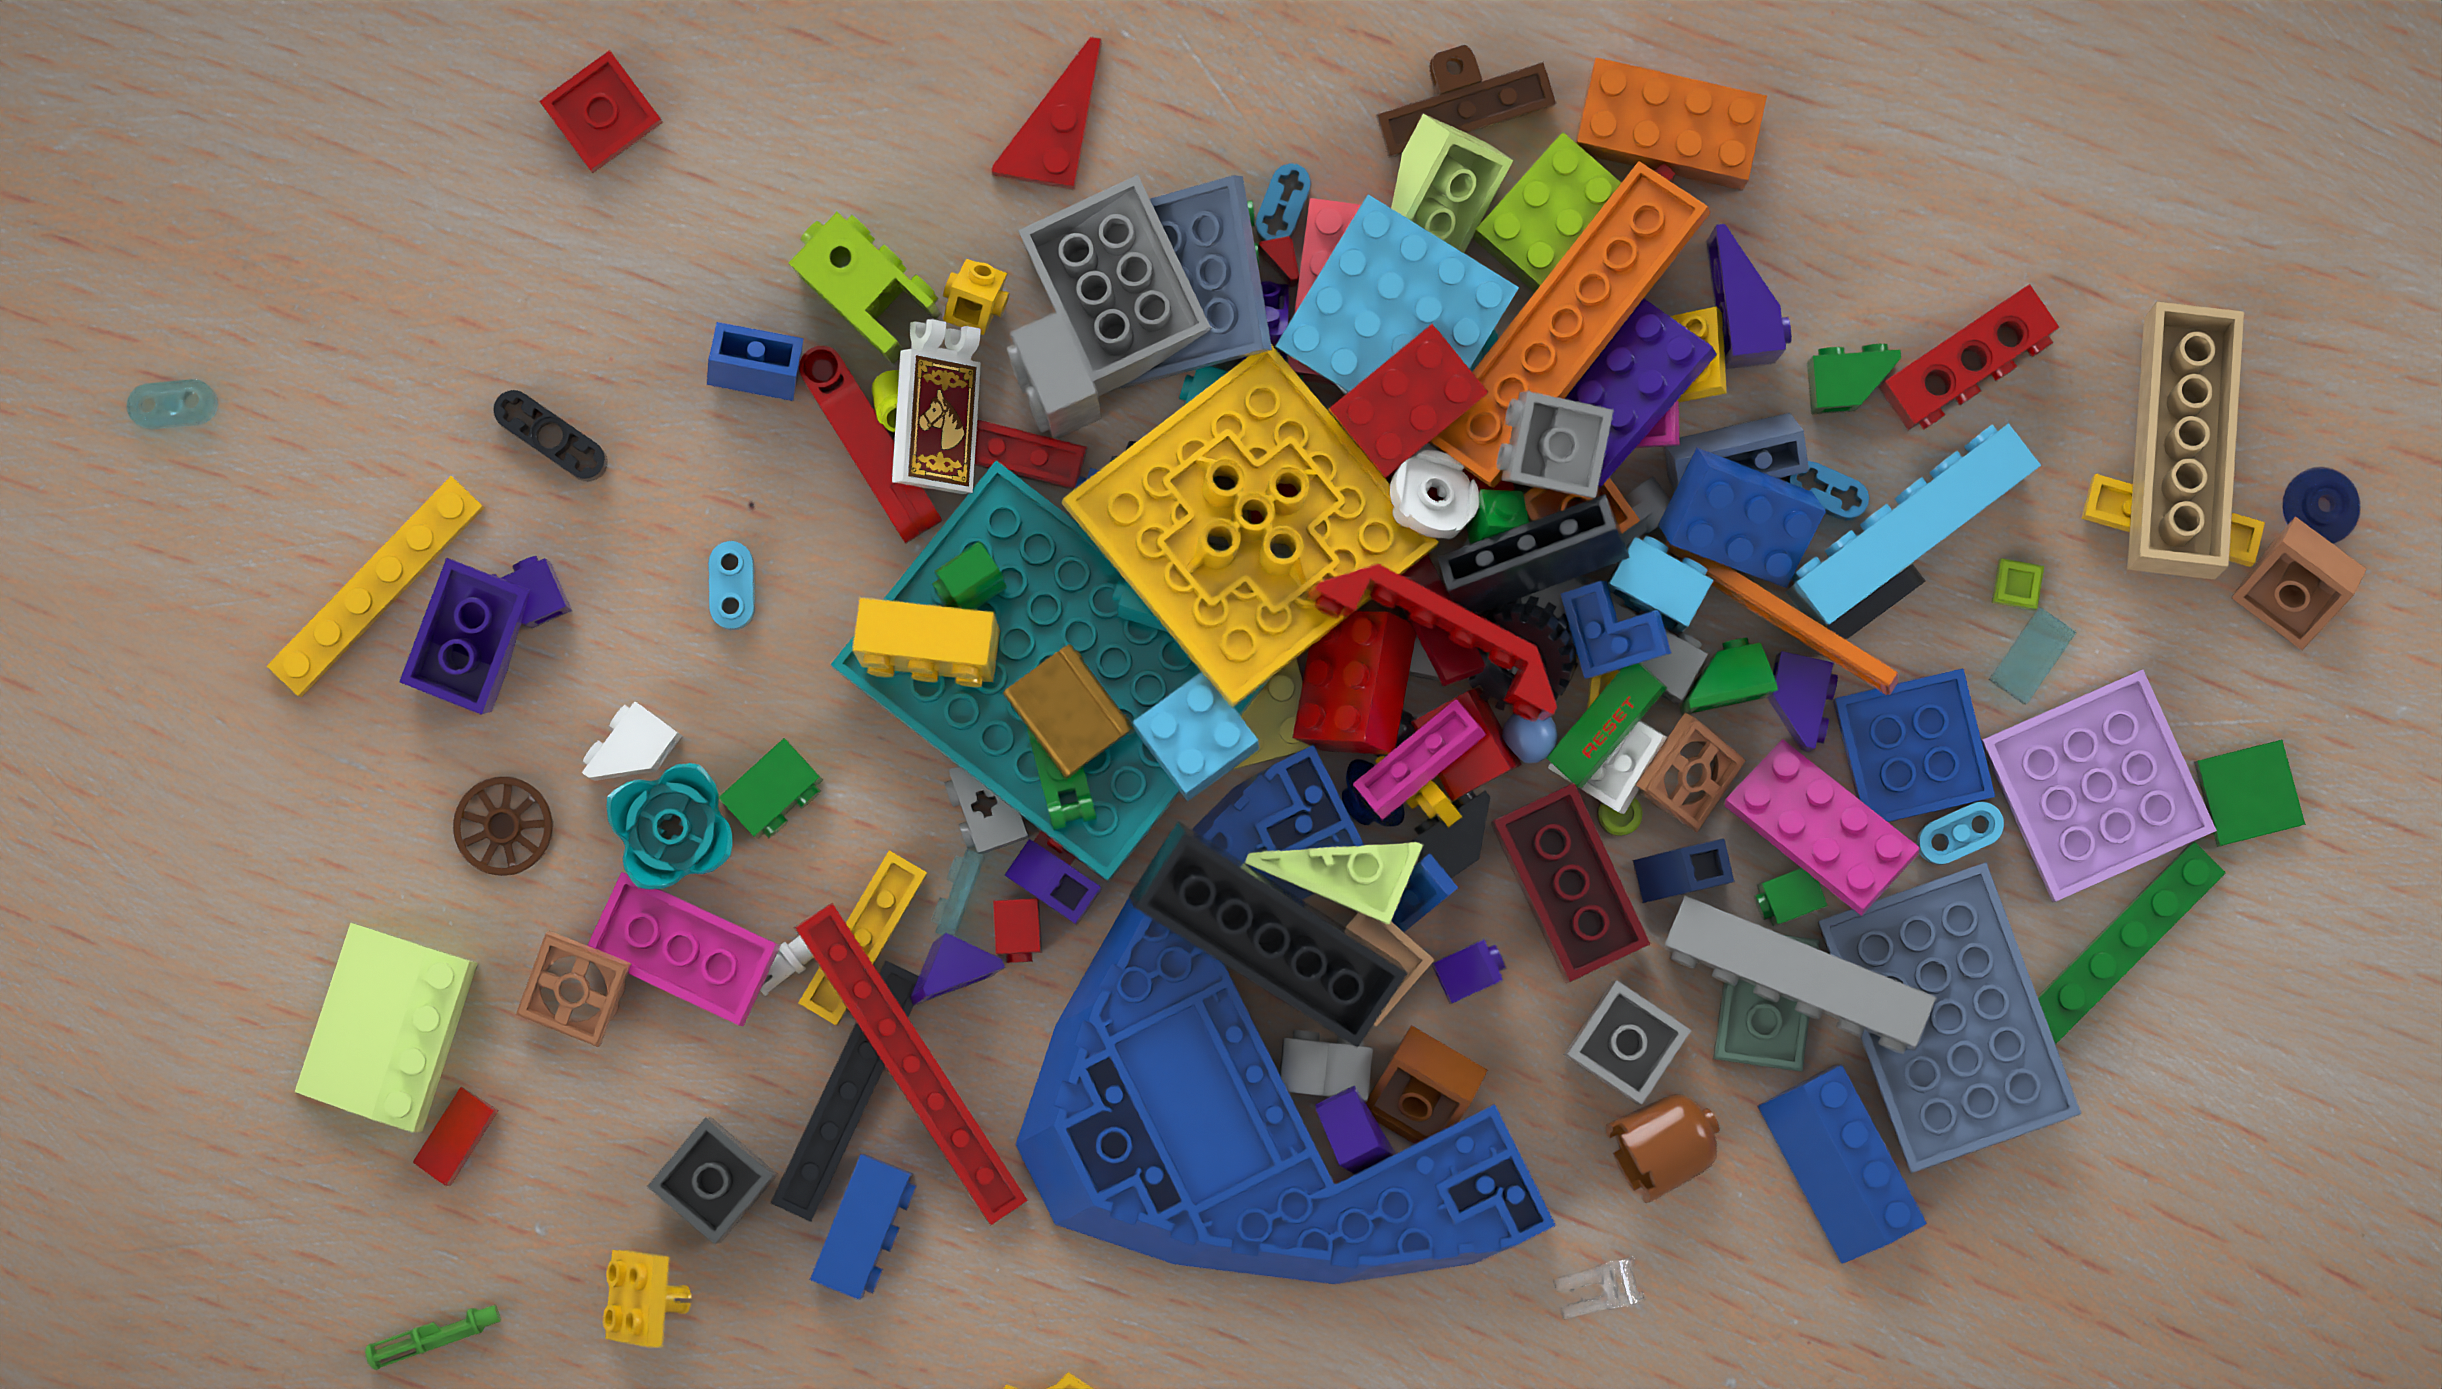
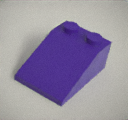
M1718 224L1714 227L1706 243L1714 304L1722 312L1725 369L1774 364L1786 350V344L1792 341L1790 320L1788 317H1782L1780 304L1725 224Z
M446 558L399 682L481 715L492 712L509 668L531 590L453 559Z

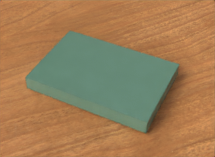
M1784 935L1819 949L1820 940ZM1739 979L1736 986L1723 982L1713 1059L1802 1072L1810 1017L1796 1011L1797 1003L1780 996L1778 1003L1754 994L1755 986Z

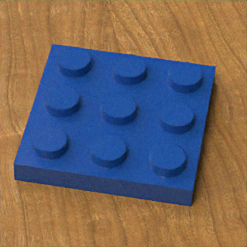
M1964 668L1898 683L1890 695H1885L1877 689H1872L1833 699L1856 797L1887 822L1995 797Z

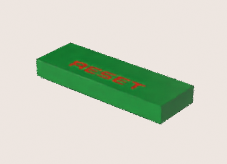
M1641 663L1621 669L1546 758L1572 783H1575L1577 787L1583 788L1668 687Z

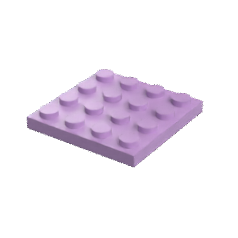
M2143 669L1981 740L1987 759L2052 902L2070 896L2217 831Z

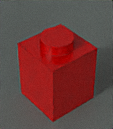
M1039 899L993 901L996 954L1006 955V963L1033 962L1032 953H1042Z

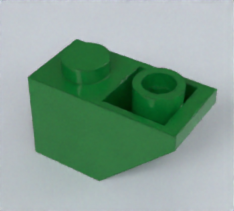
M1888 344L1862 346V352L1845 353L1844 347L1819 349L1818 355L1812 356L1807 362L1811 414L1856 411L1901 359V349L1888 350Z

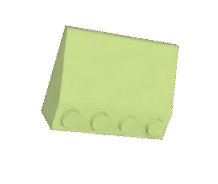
M350 923L295 1092L413 1133L423 1132L478 963Z

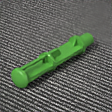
M496 1305L481 1310L470 1308L467 1310L466 1319L443 1327H439L433 1322L376 1343H370L365 1349L366 1360L371 1368L377 1370L466 1337L480 1334L486 1326L501 1322L499 1310ZM410 1334L411 1338L378 1350L375 1349V1346ZM413 1348L416 1349V1352L382 1364L380 1360Z

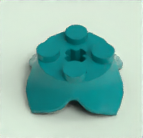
M699 764L675 765L667 769L659 779L654 781L638 779L626 782L607 796L608 822L613 832L624 842V868L638 888H667L675 885L689 874L703 875L713 872L731 856L733 848L732 830L728 821L719 811V793L716 784L708 772ZM675 816H679L681 818L679 825L683 826V831L680 836L673 835L670 840H667L664 837L667 831L661 829L662 823L665 819L672 821Z

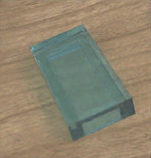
M2039 607L1995 669L1989 681L2026 705L2077 632Z

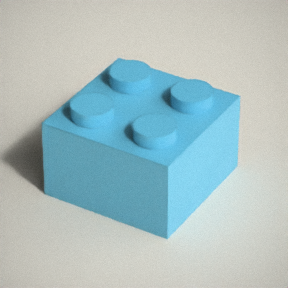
M1645 536L1642 541L1635 537L1627 547L1630 558L1619 561L1607 583L1609 591L1625 601L1623 605L1637 613L1640 610L1648 613L1660 611L1664 628L1678 635L1679 632H1683L1689 626L1713 579L1705 576L1708 570L1694 560L1684 557L1683 561L1680 562L1666 554L1669 548L1658 540Z
M1203 672L1133 721L1135 732L1187 802L1259 750V740L1235 708H1232Z

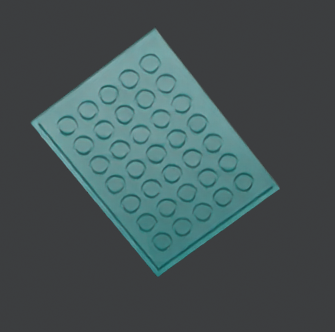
M996 460L975 485L973 493H969L883 599L886 601L944 607L936 594L937 591L932 583L938 580L934 571L980 541L1000 569L1007 586L1004 591L975 609V611L994 613L1000 628L994 681H982L981 687H968L956 684V678L938 676L937 682H924L912 679V673L894 671L893 677L871 675L867 673L868 668L861 667L853 652L854 636L830 665L839 674L1109 883L1179 795L1180 791L1137 733L1126 734L1083 766L1097 819L1084 822L1083 818L1066 822L1067 827L1053 830L1026 724L1008 702L1003 692L1052 655L1071 644L1081 654L1086 665L1121 712L1126 714L1134 728L1133 721L1202 671L1169 632L1118 617L1119 602L1112 600L1117 581L1121 575L1074 519ZM1270 679L1234 706L1240 716ZM1076 791L1058 795L1061 805L1078 801Z

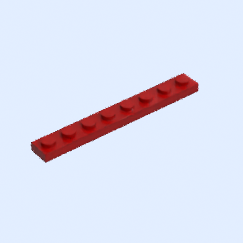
M830 903L795 926L796 932L987 1222L993 1225L1028 1200L833 903Z

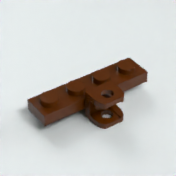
M1461 45L1436 53L1430 61L1429 71L1436 96L1379 113L1376 117L1388 156L1392 157L1403 153L1423 114L1460 131L1469 133L1555 106L1556 101L1544 62L1482 81L1473 52L1468 46ZM1447 62L1457 63L1460 73L1451 74L1447 70Z

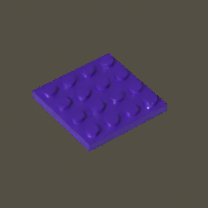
M1643 298L1565 397L1566 400L1613 410L1598 483L1600 488L1717 355L1711 345L1645 298Z

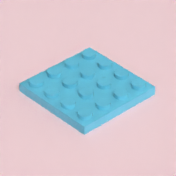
M1368 194L1275 347L1349 392L1433 323L1470 369L1519 287Z

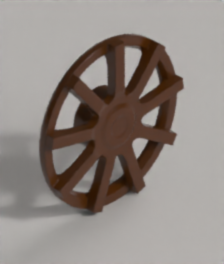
M494 777L473 786L459 802L453 820L454 839L462 856L476 869L497 876L515 875L533 866L544 856L553 830L551 811L542 794L529 783L512 777ZM504 784L502 806L496 808L484 789L493 785ZM512 785L530 794L514 810L510 808ZM476 794L489 812L486 817L464 811L468 802ZM537 801L544 820L522 821L520 816ZM461 819L480 823L484 826V830L462 839ZM529 828H544L539 847L522 836L521 831ZM488 838L490 845L482 860L478 861L466 847ZM515 841L533 853L532 856L516 865L512 843ZM499 845H502L505 849L508 863L507 868L488 866Z

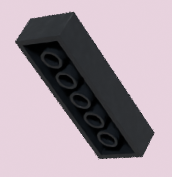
M1179 821L1129 894V898L1136 909L1357 1048L1408 974L1398 960Z

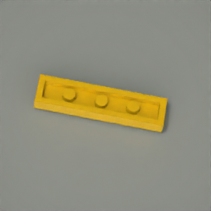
M2095 474L2091 478L2081 519L2130 532L2133 484ZM2232 513L2229 561L2248 567L2255 564L2265 522Z
M890 850L846 921L847 926L873 965L928 874ZM819 967L798 1003L838 1026L847 1011V1007Z

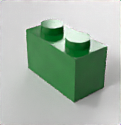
M783 738L718 798L755 838L759 839L764 834L771 838L787 824L788 820L784 815L796 804L802 809L819 795L821 790L817 785L823 779L790 742Z

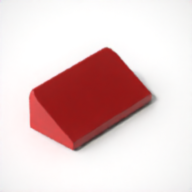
M460 1087L413 1160V1163L441 1184L451 1186L499 1110L465 1088Z

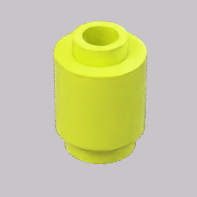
M899 370L883 372L876 377L871 387L877 419L880 424H883L891 432H895Z

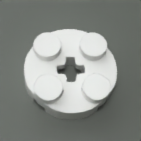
M1433 450L1420 452L1415 457L1402 463L1392 477L1390 498L1394 506L1393 516L1395 521L1401 526L1410 527L1415 532L1424 536L1445 539L1454 538L1477 512L1479 506L1478 486L1474 478L1471 482L1469 481L1467 475L1462 471L1465 467L1449 454ZM1430 487H1434L1437 489V495L1443 497L1444 501L1439 500L1436 502L1426 492Z

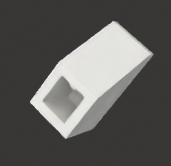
M634 702L630 708L624 705L610 722L609 726L614 730L606 741L602 743L598 740L585 755L583 762L587 766L582 773L588 778L597 781L655 772L681 739L682 735L637 702Z

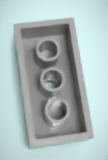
M1060 311L1010 332L1013 345L1008 347L1007 350L1013 372L1022 392H1027L1031 412L1041 433L1049 430L1052 438L1058 439L1101 419L1097 391Z

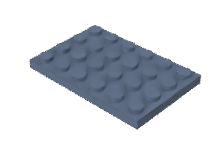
M1986 862L1877 900L1862 916L1851 909L1818 921L1829 954L1936 997L1915 1051L1906 1048L1904 1054L1887 1049L1878 1044L1881 1037L1865 1030L1862 1037H1860L1910 1174L2082 1114Z

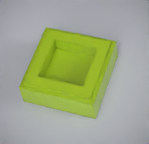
M2004 558L1999 559L1991 603L2035 611L2038 608L2045 566Z

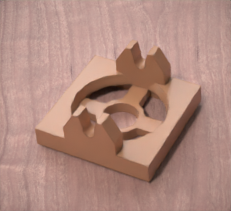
M1684 713L1635 786L1642 791L1641 795L1652 801L1653 805L1675 817L1688 829L1697 833L1746 760L1694 716ZM1689 742H1698L1703 745L1697 756L1686 759L1680 754L1684 745ZM1714 758V759H1715L1714 774H1713L1712 779H1710V777H1711V768H1710V765H1709V764H1710V762L1712 761V759ZM1700 763L1702 766L1700 780L1696 784L1689 786L1686 781L1687 772L1692 765ZM1672 765L1678 770V785L1669 797L1666 792L1664 778L1665 773ZM1703 791L1695 800L1683 804L1690 792Z
M548 931L545 933L516 1015L599 1047L602 1044L610 1021L619 1008L618 1002L625 992L626 983L624 982L631 963ZM577 957L572 972L565 973L561 977L547 972L553 962L559 958ZM590 962L595 964L604 976L607 995L590 988V983L585 977ZM575 978L582 983L584 996L580 1001L570 1002L564 999L560 991L563 980ZM543 986L554 990L555 998L560 1003L556 1015L550 1011L543 1001L541 993ZM584 1003L600 1008L598 1013L587 1020L569 1021L573 1008L579 1007Z

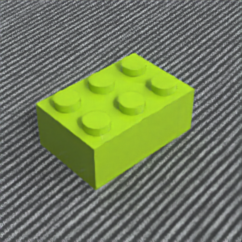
M1562 132L1476 228L1473 239L1535 293L1621 182Z

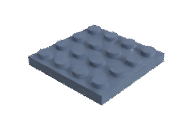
M1232 175L1151 198L1150 201L1208 320L1211 330L1137 379L1118 388H1127L1272 350L1243 176Z

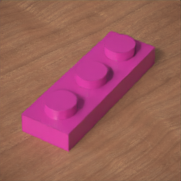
M1455 699L1355 781L1353 785L1383 820L1486 734L1458 700Z

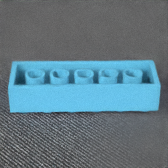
M2009 423L1999 431L1992 424L1964 446L1968 452L1967 455L1962 457L1956 451L1929 472L1933 477L1931 482L1927 484L1924 478L1921 477L1894 498L1899 505L1892 510L1888 504H1885L1860 524L1864 532L1859 536H1856L1853 530H1851L1825 550L1829 558L1823 563L1816 556L1797 570L1791 578L1794 585L1785 592L1800 612L1827 627L2039 468L2041 464Z

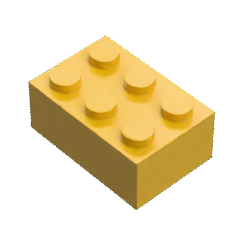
M860 598L853 652L861 667L868 668L867 673L871 675L893 677L894 671L912 673L911 678L919 681L937 682L938 676L956 678L955 683L959 685L981 687L982 681H994L1000 628L992 612Z

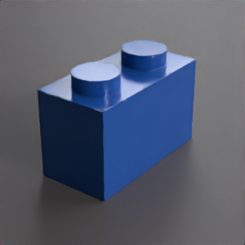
M716 322L708 359L707 385L793 401L804 338Z

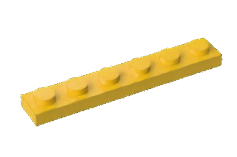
M450 476L275 656L267 667L297 696L302 697L485 507L455 478Z

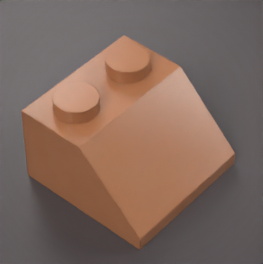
M2295 516L2268 546L2231 598L2299 649L2303 650L2354 596L2367 569Z

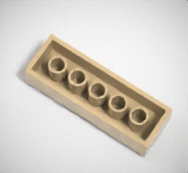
M2156 302L2144 317L2127 570L2215 580L2229 565L2244 322L2243 311Z

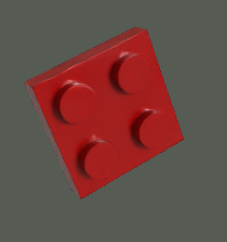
M610 50L539 101L592 174L663 123Z

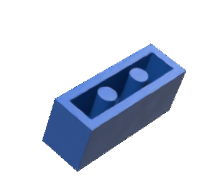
M860 1154L811 1275V1281L858 1300L863 1298L865 1291L874 1293L883 1271L882 1268L876 1266L882 1249L888 1252L891 1251L900 1227L893 1225L899 1208L907 1211L917 1187L910 1183L913 1173L869 1155Z

